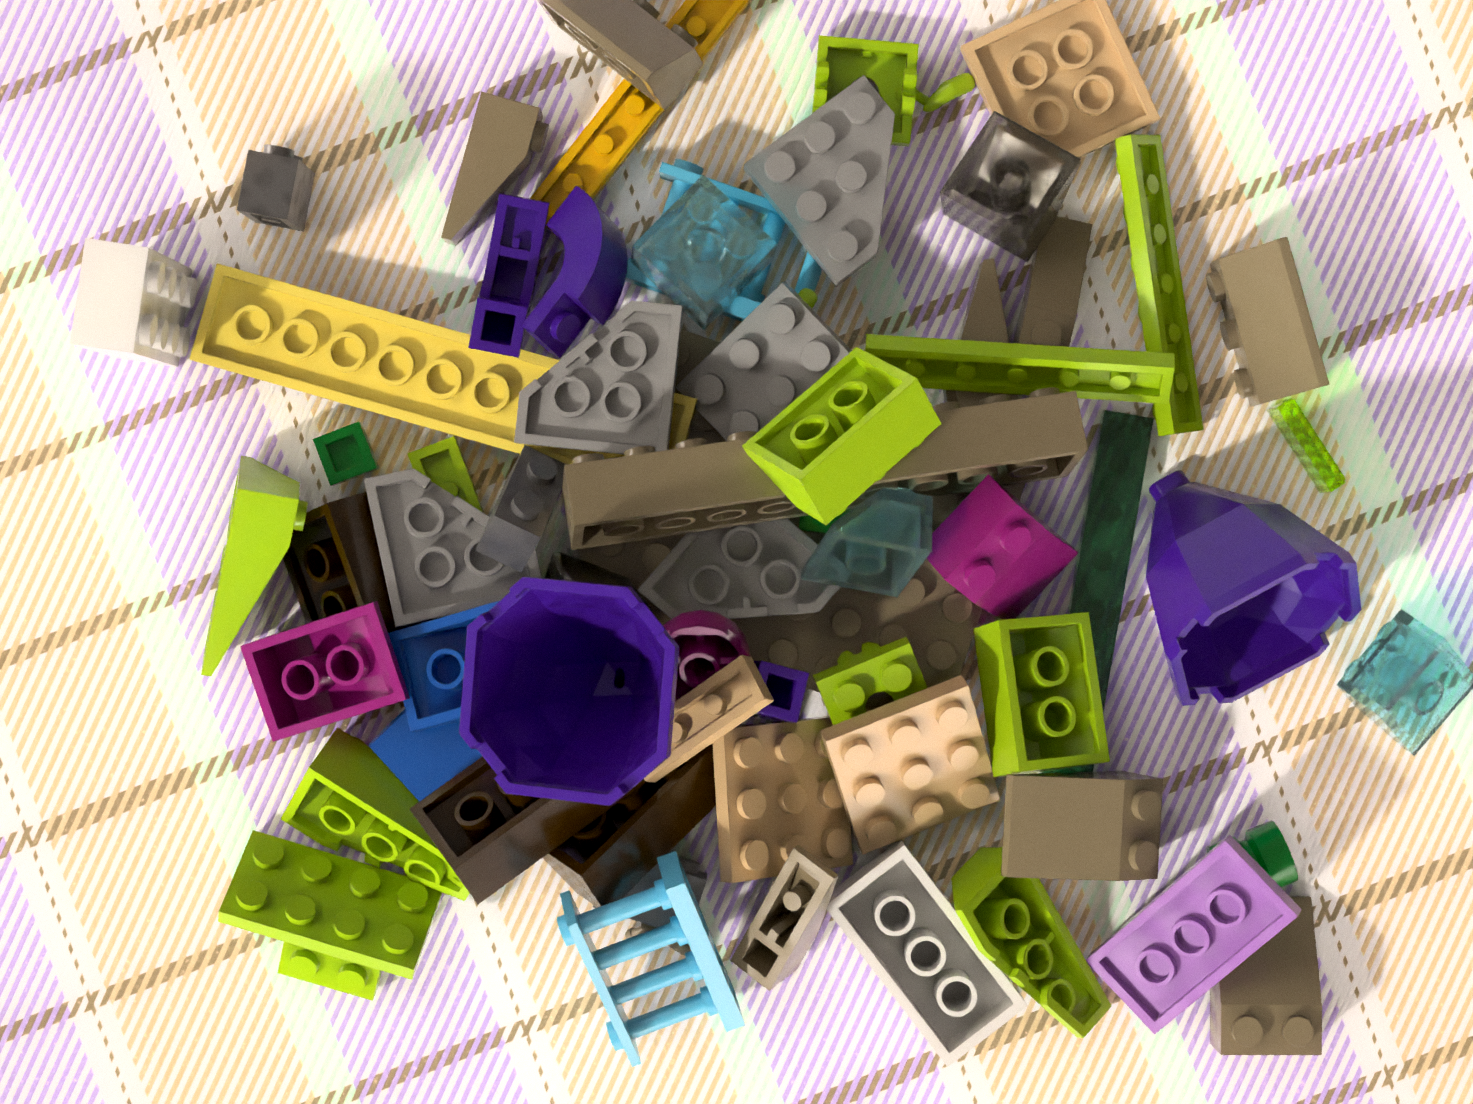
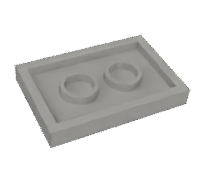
M784 281L676 386V389L682 395L698 400L696 404L697 411L727 441V437L734 433L760 431L852 350L797 292Z

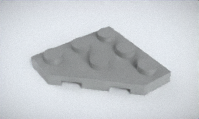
M864 75L747 161L743 168L835 287L876 258L879 246L895 114Z
M631 300L595 333L587 336L560 358V361L519 392L514 443L624 455L626 450L639 446H653L655 451L669 450L684 307L681 305Z
M414 468L364 479L396 629L421 624L499 601L510 592L509 589L522 577L542 578L535 549L522 572L475 551L490 517L458 496L455 497L439 487L431 479Z
M786 518L686 533L641 585L638 591L670 619L681 613L700 609L718 612L728 619L818 613L849 578L851 573Z

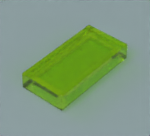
M1295 399L1281 400L1267 409V412L1319 493L1332 492L1346 483L1344 481L1346 478Z

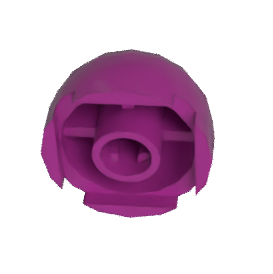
M702 609L684 612L669 620L663 626L679 645L675 701L739 656L751 657L744 633L735 622L718 612Z

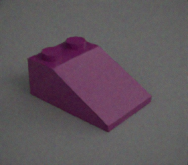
M989 474L918 548L949 584L974 604L1001 620L1016 619L1079 553Z
M377 601L240 646L273 742L410 698Z

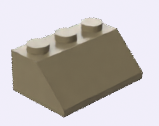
M537 0L553 24L665 111L703 65L694 49L698 42L679 25L674 24L671 29H668L659 22L657 18L660 13L646 0Z
M1288 237L1276 239L1219 258L1210 263L1212 273L1206 275L1207 286L1212 300L1215 303L1220 301L1225 321L1220 322V330L1227 350L1234 349L1239 369L1234 370V380L1240 397L1242 399L1248 397L1251 407L1330 385Z

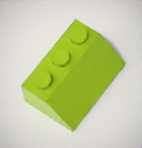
M856 347L743 444L742 447L747 455L797 508L827 525L836 516L842 514L872 484L882 479L887 471L905 455L918 447L931 432L941 425V422L917 377Z
M1089 612L1004 619L973 628L993 777L1006 776L1007 774L1037 773L1110 762Z

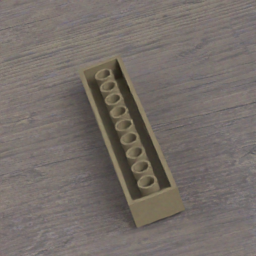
M1049 387L1033 391L1029 394V398L1010 400L1009 395L1001 394L986 397L979 401V405L960 408L958 402H945L932 406L941 425L931 432L918 447L912 449L888 470L882 479L872 484L855 499L847 509L973 491L988 474L1002 486L1067 477L1088 451L1076 391L1060 393L1059 388ZM756 431L734 433L727 437L726 442L707 444L706 439L703 438L688 439L675 445L676 449L655 451L653 446H639L626 450L622 457L604 459L603 454L600 453L584 454L575 457L572 460L573 464L564 465L562 494L572 550L800 517L808 514L797 508L743 449L742 445L757 433Z

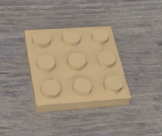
M1058 0L960 47V51L1022 184L1115 142V138L1130 135L1161 119L1106 0Z
M962 675L820 730L856 844L862 855L1001 800L995 778L993 777L992 767L970 689Z
M829 716L798 719L797 723L777 721L740 725L712 743L720 882L737 883L776 877L779 875L791 851L797 845H800L829 868L853 865L851 825L820 730L833 725Z

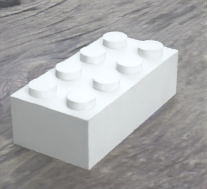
M85 238L70 344L119 359L178 367L179 356H186L190 342V329L184 327L187 307L192 308L194 306L197 295V279L191 277L192 269L149 247Z
M903 840L893 843L833 890L827 911L947 1067L1028 1006L1006 974L978 951L953 905Z

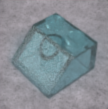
M882 488L831 525L801 570V579L898 597L932 552L933 497L916 494L907 488Z
M1401 609L1391 621L1381 627L1376 639L1364 653L1349 664L1336 686L1356 708L1407 752L1415 756L1473 689V673L1444 637Z

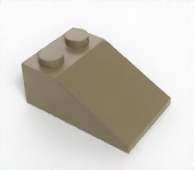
M1127 771L1007 774L1001 876L1102 881L1158 879L1163 778Z
M1289 896L1302 909L1298 917L1210 989V1044L1220 1055H1322V999L1312 899L1310 896Z

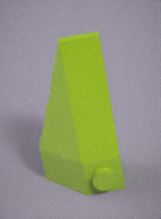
M241 455L229 515L227 543L223 548L217 583L218 589L214 596L203 655L201 675L211 677L289 549L293 530L303 531L308 501L299 500L300 482L252 457Z
M337 727L309 766L281 820L324 847L338 852L342 845L365 853V863L380 868L383 862H388L403 868L411 881L463 901L470 894L410 811V808L419 802L417 798L361 739L351 736Z
M980 847L951 878L954 907L957 915L978 951L1077 1038H1085L1112 1007L1111 1003L1040 879L1001 876L1003 847Z

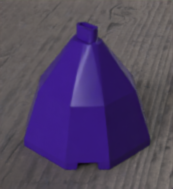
M1181 470L1165 476L1150 486L1149 493L1156 504L1153 509L1146 580L1175 695L1182 706L1195 705L1200 700L1198 694H1212L1219 704L1235 702L1319 657L1330 645L1325 632L1339 616L1345 622H1349L1362 610L1357 563L1351 554L1281 504L1197 482H1190Z
M522 577L509 589L510 592L488 612L480 614L467 626L459 734L471 749H477L495 771L497 776L494 779L506 794L607 806L613 805L671 756L679 645L630 586Z

